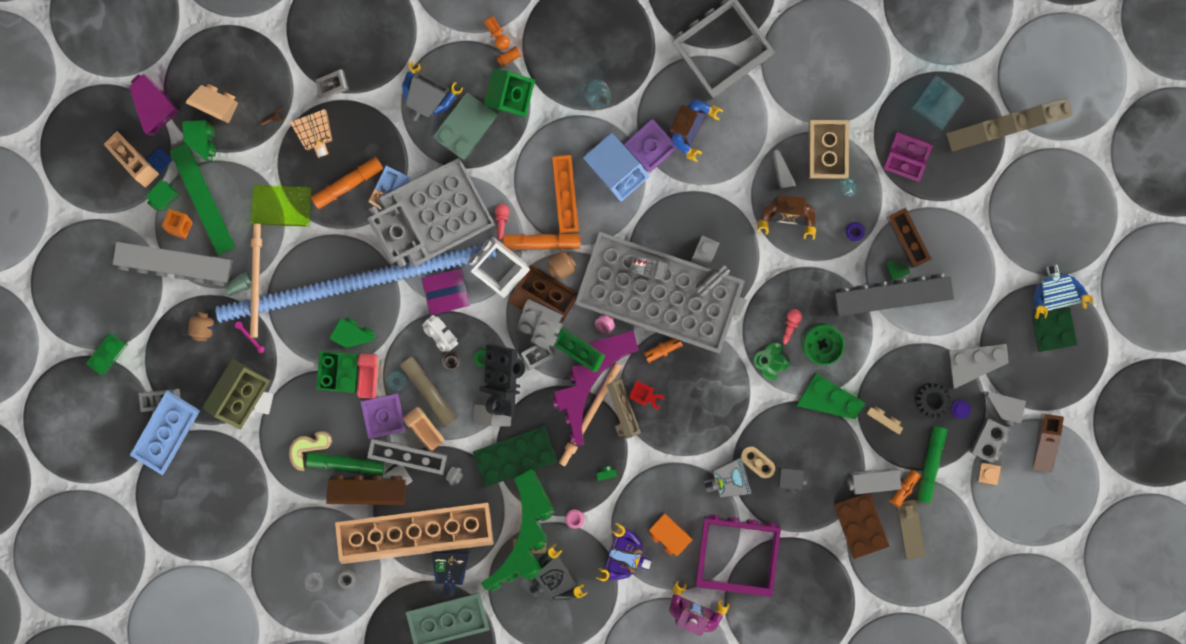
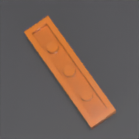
M571 155L552 157L560 233L579 232Z

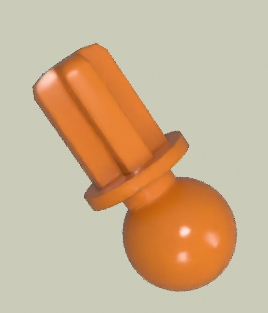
M493 16L487 18L484 23L491 33L490 37L495 36L496 47L500 50L507 49L510 45V39L508 36L502 35L501 32L504 29L500 28Z

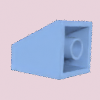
M613 133L605 136L595 148L590 149L586 156L583 157L620 202L649 178L642 165Z

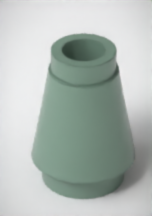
M248 271L240 272L225 286L227 293L231 296L250 289L252 283L251 274Z

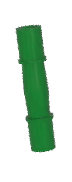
M932 427L929 444H927L929 448L924 462L922 479H919L920 484L916 501L931 504L942 450H944L948 431L946 428Z
M308 452L306 467L325 470L329 468L383 475L385 464L383 461L366 457L362 459Z

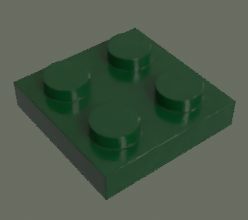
M1071 308L1048 311L1046 318L1043 313H1039L1038 319L1035 318V314H1032L1038 352L1077 345Z

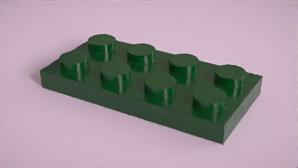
M545 426L473 451L485 488L517 477L530 469L534 471L558 462Z

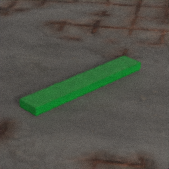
M185 143L170 150V154L217 255L219 256L236 248L189 145Z

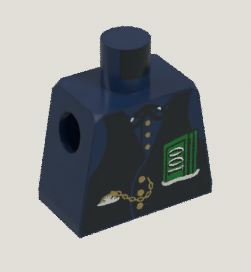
M432 552L435 583L444 584L443 595L454 596L455 585H463L469 553Z

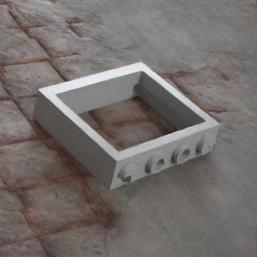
M723 0L720 3V8L717 10L712 8L704 14L706 18L702 21L697 19L689 25L690 29L685 33L680 31L673 37L675 39L672 42L673 46L712 99L775 54V51L738 0ZM733 7L761 45L764 52L712 89L681 44Z

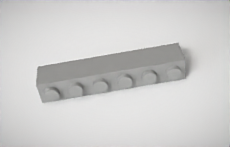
M116 242L113 265H118L117 269L129 271V267L137 268L136 272L148 274V270L156 271L155 275L167 277V273L175 274L174 278L186 280V276L194 277L193 281L205 283V279L213 280L212 284L224 286V282H230L233 260L121 242Z

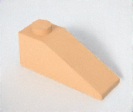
M118 131L104 143L105 147L131 176L145 188L159 175L151 164Z

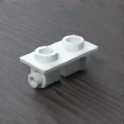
M432 315L422 324L424 332L436 341V346L441 351L447 353L459 344L456 341L458 339L450 330L443 334L442 330L446 326L438 316Z

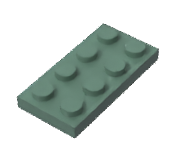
M480 592L406 611L414 644H438L490 630Z

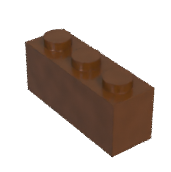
M906 208L886 217L911 268H916L931 260Z

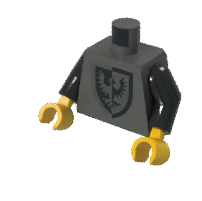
M553 544L538 560L542 571L536 577L538 582L529 587L534 597H537L545 592L548 598H553L554 600H570L585 596L587 592L582 593L580 588L584 587V584L577 586L576 581L559 556L562 550L556 552L554 550L556 544Z

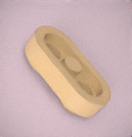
M749 446L743 449L741 453L742 461L762 478H769L774 474V463L757 448ZM749 452L754 454L753 459L747 458ZM768 465V471L763 472L762 466Z

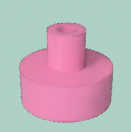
M600 315L595 320V327L599 332L607 335L615 328L614 318Z

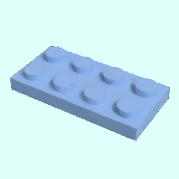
M165 392L130 456L163 475L200 410L173 393Z

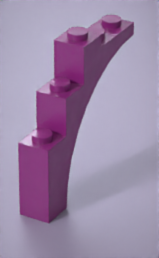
M634 331L590 342L589 344L605 354L598 372H593L584 365L572 367L573 372L569 374L572 384L576 383L577 386L554 392L555 396L552 397L554 407L559 408L560 412L567 410L568 413L564 414L567 425L571 424L573 430L569 432L572 443L576 442L577 447L585 445L582 419L586 399L591 388L600 375L613 363L639 351Z

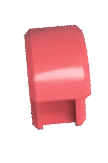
M360 353L357 361L359 366L357 396L359 398L374 399L377 396L379 357L377 354Z

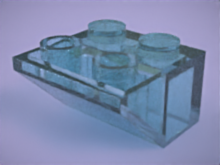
M936 75L914 103L912 109L943 130L965 98L950 84Z

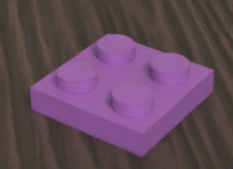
M653 119L624 144L649 173L677 149L672 144L670 137Z
M399 393L361 401L368 439L406 431Z

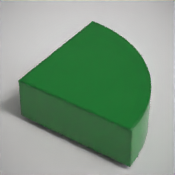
M890 261L885 263L892 280L911 273L900 262Z

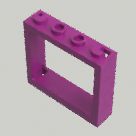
M712 514L704 517L695 586L772 597L781 528L774 522H766L765 525L758 524L757 520L747 519L746 522H739V518L728 517L727 520L720 519L719 515ZM709 524L773 532L766 586L703 579Z

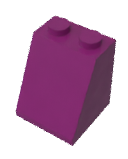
M138 74L132 79V85L129 88L143 131L147 135L154 136L180 110L149 76Z

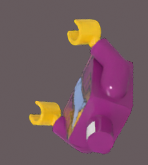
M677 581L672 588L674 594L672 595L669 612L675 618L676 625L698 636H702L704 632L715 631L723 618L722 615L727 613L730 604L728 603L727 607L721 606L722 600H720L716 607L717 612L681 597L680 595L685 591L687 585L684 584L680 588L678 586L679 581Z

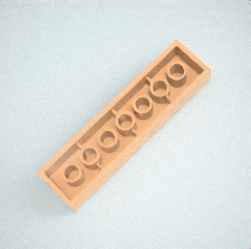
M488 503L335 522L338 556L341 564L494 545Z

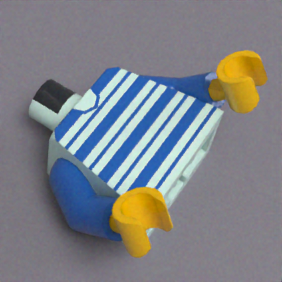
M1058 265L1046 267L1049 278L1040 280V284L1036 286L1033 295L1036 319L1039 318V313H1043L1046 318L1048 310L1081 303L1080 300H1082L1084 309H1087L1086 302H1091L1092 306L1094 305L1093 297L1088 295L1084 286L1069 274L1060 275Z

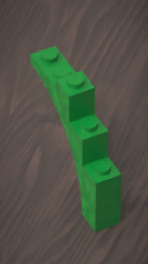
M531 469L514 478L522 505V523L519 537L505 563L493 575L481 582L484 590L496 591L502 587V583L506 581L510 583L518 579V575L522 579H528L529 581L539 576L538 573L542 571L532 550H540L545 547L544 543L548 542L539 520L545 521L551 518V514L555 510L536 472Z

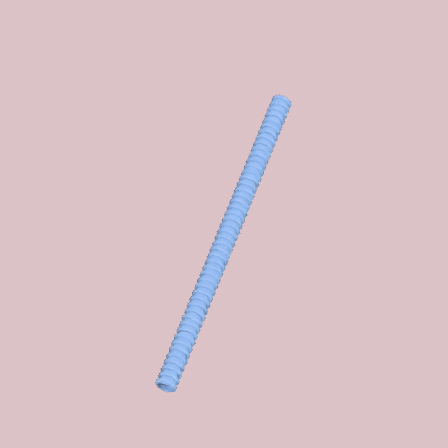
M479 244L477 247L473 245V248H461L460 251L458 249L455 252L449 251L450 253L448 254L444 252L443 255L439 254L414 268L410 261L401 268L397 263V266L393 264L391 267L385 266L384 269L380 267L379 270L374 269L372 272L371 270H368L367 273L363 271L362 274L356 273L355 276L353 274L350 277L346 275L344 278L339 277L338 280L334 278L333 281L327 280L325 283L321 281V284L317 282L315 285L309 284L308 287L304 285L303 288L298 287L296 290L292 288L291 291L287 289L286 292L280 291L279 294L275 292L274 295L270 293L268 296L263 295L262 298L259 296L258 312L263 313L264 310L268 312L269 309L275 310V308L281 309V306L285 308L287 305L293 306L294 303L298 305L299 302H310L311 299L315 301L316 298L322 299L323 296L325 298L328 295L332 297L333 294L339 295L340 292L344 294L345 291H357V288L361 290L363 287L368 288L370 285L374 287V284H386L387 281L391 283L392 280L398 281L399 278L401 280L404 277L408 279L409 276L415 277L416 274L420 276L421 273H432L433 270L437 272L438 269L444 270L446 267L450 269V266L454 268L456 265L462 266L463 263L467 265L469 259L481 250L482 244ZM496 248L487 257L488 259H491L492 256L494 258L497 257ZM245 299V302L241 300L239 303L233 302L232 305L228 303L227 306H216L217 320L222 323L223 320H234L235 317L239 319L240 316L246 317L247 314L251 316V300Z

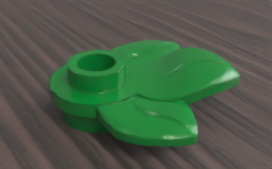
M770 343L765 347L764 351H759L754 355L753 363L755 367L761 370L763 377L767 380H777V371H784L790 366L789 360L781 354L783 344ZM762 357H765L766 362L764 364L761 363Z

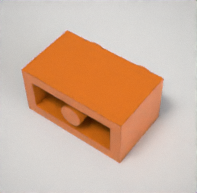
M665 513L648 529L651 532L649 536L656 543L661 541L665 545L663 549L671 556L673 554L678 556L693 540Z

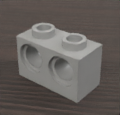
M985 418L970 453L991 463L994 460L997 461L1002 452L999 450L1002 443H1006L1009 438V428ZM997 427L1000 434L998 437L993 438L991 430ZM985 445L991 446V453L989 455H984L982 452Z

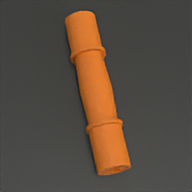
M375 156L361 166H357L358 169L312 195L311 199L316 207L321 209L330 202L337 200L338 196L353 189L364 180L368 181L369 178L382 171L384 168L378 158Z
M580 233L503 235V245L509 250L523 251L525 249H580Z

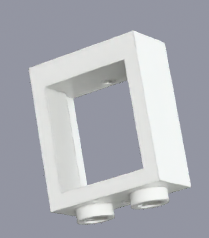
M493 236L490 240H486L483 243L481 250L474 254L467 264L473 274L504 298L530 270L526 262ZM495 248L499 249L516 263L499 283L479 268Z

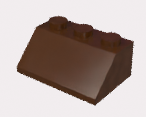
M530 265V270L521 279L508 302L523 310L525 303L530 299L563 315L560 322L563 323L577 299L578 292Z

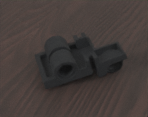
M486 344L484 382L488 383V385L480 386L479 391L492 395L487 400L485 406L488 413L514 417L515 395L520 394V391L516 390V388H520V385L516 384V379L523 376L525 363L523 360L517 359L518 350L495 344ZM496 401V407L493 410V404Z

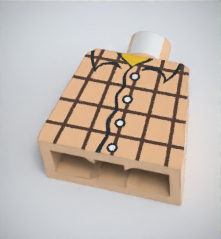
M325 109L290 122L306 150L314 148L318 158L328 155L325 144L332 141L328 114Z

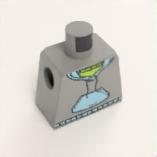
M740 457L712 470L714 479L704 481L706 491L711 492L718 489L720 497L751 494Z

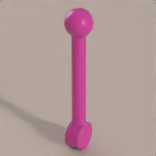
M236 322L235 327L240 329L255 345L258 353H263L264 347L260 346L250 337V334L243 328L242 322Z

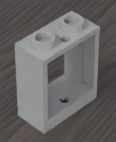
M897 468L852 472L850 477H847V486L854 494L901 489L900 471Z

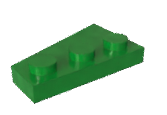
M815 373L796 406L856 419L865 402Z

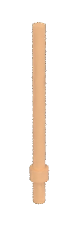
M253 224V238L251 239V338H258L260 248H262V239H260L261 224Z
M616 363L613 365L582 420L583 434L608 392L607 384L614 381L622 366ZM570 441V443H567L564 448L566 450L559 464L566 466L572 453L575 454L578 448L576 442L572 443Z

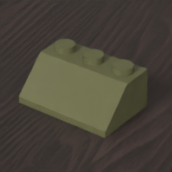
M232 359L202 408L215 418L241 430L270 383V380L248 366Z

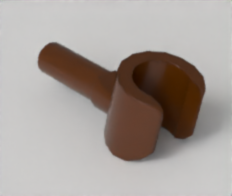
M278 109L275 115L260 121L261 126L276 120L284 121L286 116L283 118L277 116L279 112L284 110Z

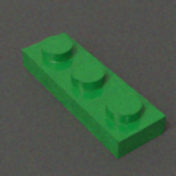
M561 328L559 334H557L558 339L554 346L591 371L598 372L605 354L567 329Z

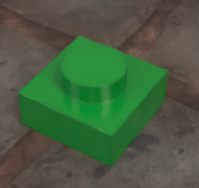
M611 466L599 468L600 472H596L598 481L617 477L615 468L611 469Z

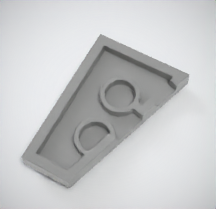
M1007 344L950 350L949 359L953 389L1008 364Z

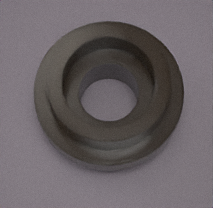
M447 352L442 357V365L447 370H455L461 364V358L456 352ZM454 358L455 361L450 363L448 362V359Z

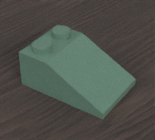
M467 92L440 126L433 139L465 161L498 114L484 106L482 102Z

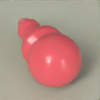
M499 204L494 209L498 239H502L505 222H508L509 208L505 204Z
M791 309L787 313L788 320L785 324H788L783 335V344L788 343L794 327L798 328L797 323L802 320V313L798 309Z

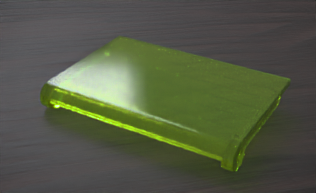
M254 185L251 223L309 227L311 188Z

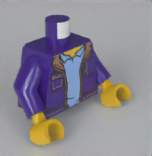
M615 523L618 526L617 531L611 530L615 538L604 569H597V571L602 572L601 577H596L598 580L617 581L626 579L632 574L635 575L637 567L649 570L652 560L642 556L644 548L642 547L641 540L633 531L624 528L619 523Z

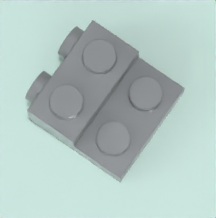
M528 299L516 329L532 336V343L548 350L550 346L554 347L558 336L555 335L559 334L563 326L560 323L563 315Z

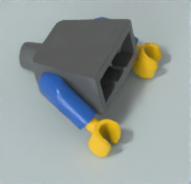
M413 61L409 63L410 71L407 72L402 84L403 96L406 99L405 105L413 109L409 117L413 121L420 122L423 115L430 117L432 114L437 115L448 109L455 100V95H459L463 87L460 91H455L454 86L456 83L451 86V92H449L450 88L420 74V63L416 69H412Z

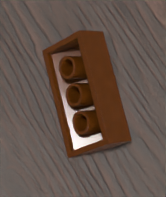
M333 475V478L328 479L326 504L404 505L406 503V479H402V476L393 475L391 479H383L382 475H372L371 479H364V475H352V479H345V475Z

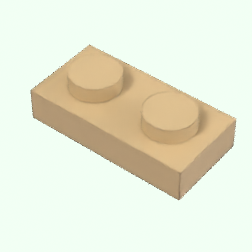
M877 406L874 409L869 407L865 412L897 434H900L903 430L899 426L901 424L900 421L892 416L888 419L884 416L885 412Z

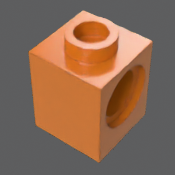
M169 209L162 227L169 235L186 239L193 222L186 214Z

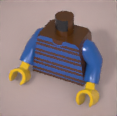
M693 100L688 106L682 105L670 127L672 144L681 152L687 154L686 156L689 160L698 162L695 155H702V152L692 149L690 146L706 115L708 114L714 119L719 120L720 118L716 116V113L718 111L723 112L722 109L698 100Z

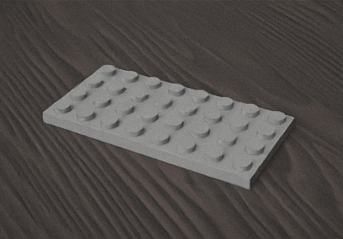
M599 232L575 305L720 354L745 280L730 275L723 276L716 286L709 289L705 296H702L697 291V287L704 284V281L715 270ZM632 257L667 263L664 281L629 272Z

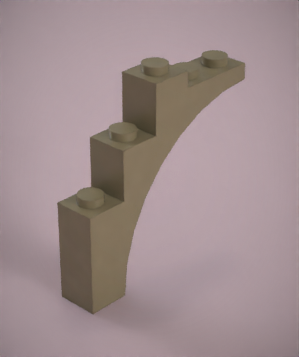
M1068 98L962 128L947 133L951 150L954 152L1073 117L1072 108Z

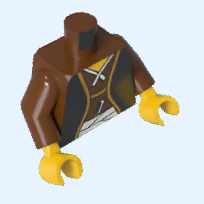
M778 195L774 200L765 203L761 220L757 222L758 233L760 229L764 228L765 234H768V221L806 225L804 239H806L807 234H811L813 240L815 239V209L807 204L806 198Z

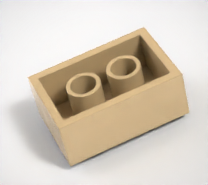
M810 120L808 179H848L849 120Z

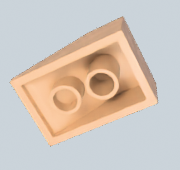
M209 84L206 87L201 85L187 99V104L227 123L230 122L238 105V102L234 101L235 96L226 92L224 95L217 93L218 88Z

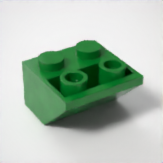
M206 120L182 122L183 141L203 159L213 161V156H216V147L212 144V137H215L214 126H211V123Z
M347 317L346 319H340L330 339L345 348L376 341L377 337L374 336L375 331L366 326L362 329L357 326L358 321Z
M319 351L316 389L357 392L359 368L357 361L359 354Z

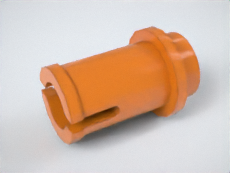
M514 46L503 54L499 53L496 59L502 68L504 66L507 67V64L522 56L518 48Z

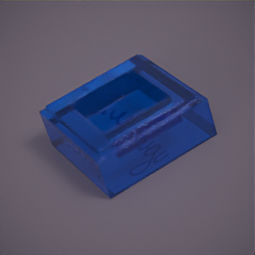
M159 146L146 161L161 174L171 164L173 159Z

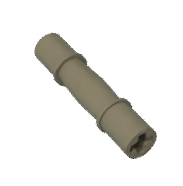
M413 356L400 364L410 378L411 383L414 382L422 396L433 408L432 411L436 413L445 427L458 418L447 404V401L443 400L435 386L426 377L425 371L421 369Z

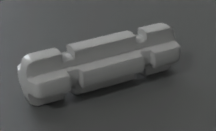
M724 264L721 265L717 272L715 271L704 281V284L697 287V291L702 296H705L709 289H712L722 280L723 276L725 277L730 273V270Z

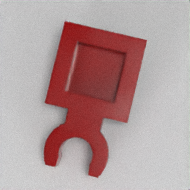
M638 380L629 395V398L646 406L648 401L651 402V405L656 409H659L660 406L655 404V399L660 398L664 400L662 395L652 394L654 388Z

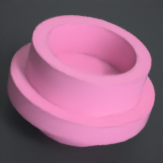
M570 510L565 516V522L570 528L577 529L583 525L584 515L579 510Z

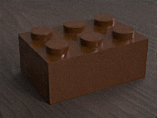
M871 493L857 494L834 502V508L853 559L890 547Z

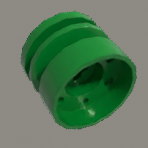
M815 323L809 326L802 334L801 349L805 356L815 364L831 365L843 355L845 348L844 338L833 326L825 323ZM824 338V342L826 344L825 346H820L819 348V344L817 343V341H822Z

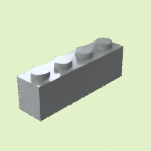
M372 438L367 458L443 475L448 455Z

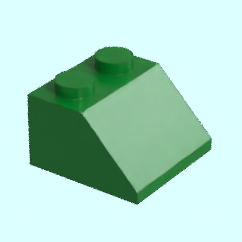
M493 68L484 106L526 117L535 80L510 71Z

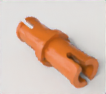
M672 338L664 343H658V346L643 353L645 357L653 354L647 358L648 363H651L659 357L667 356L669 352L682 347L681 341L673 344L679 340Z
M910 470L907 477L901 483V489L896 490L889 501L894 506L900 507L907 495L912 493V488L921 476L916 471Z

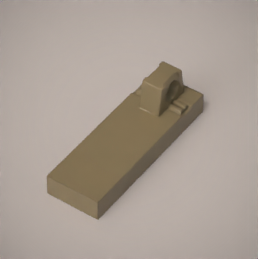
M622 379L607 384L620 424L615 426L618 436H625L627 439L640 434L641 432Z
M916 499L903 501L901 506L897 507L905 557L906 559L924 557L925 550Z

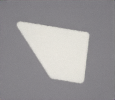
M263 392L254 407L255 410L260 413L269 414L274 395Z
M401 465L383 475V479H391L393 475L402 476V479H406V485L413 481L404 466Z

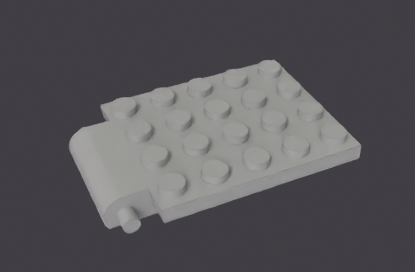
M460 158L378 198L377 201L383 211L379 212L377 207L374 206L369 209L372 216L367 219L390 263L397 262L400 268L406 265L404 260L406 256L414 268L495 226Z

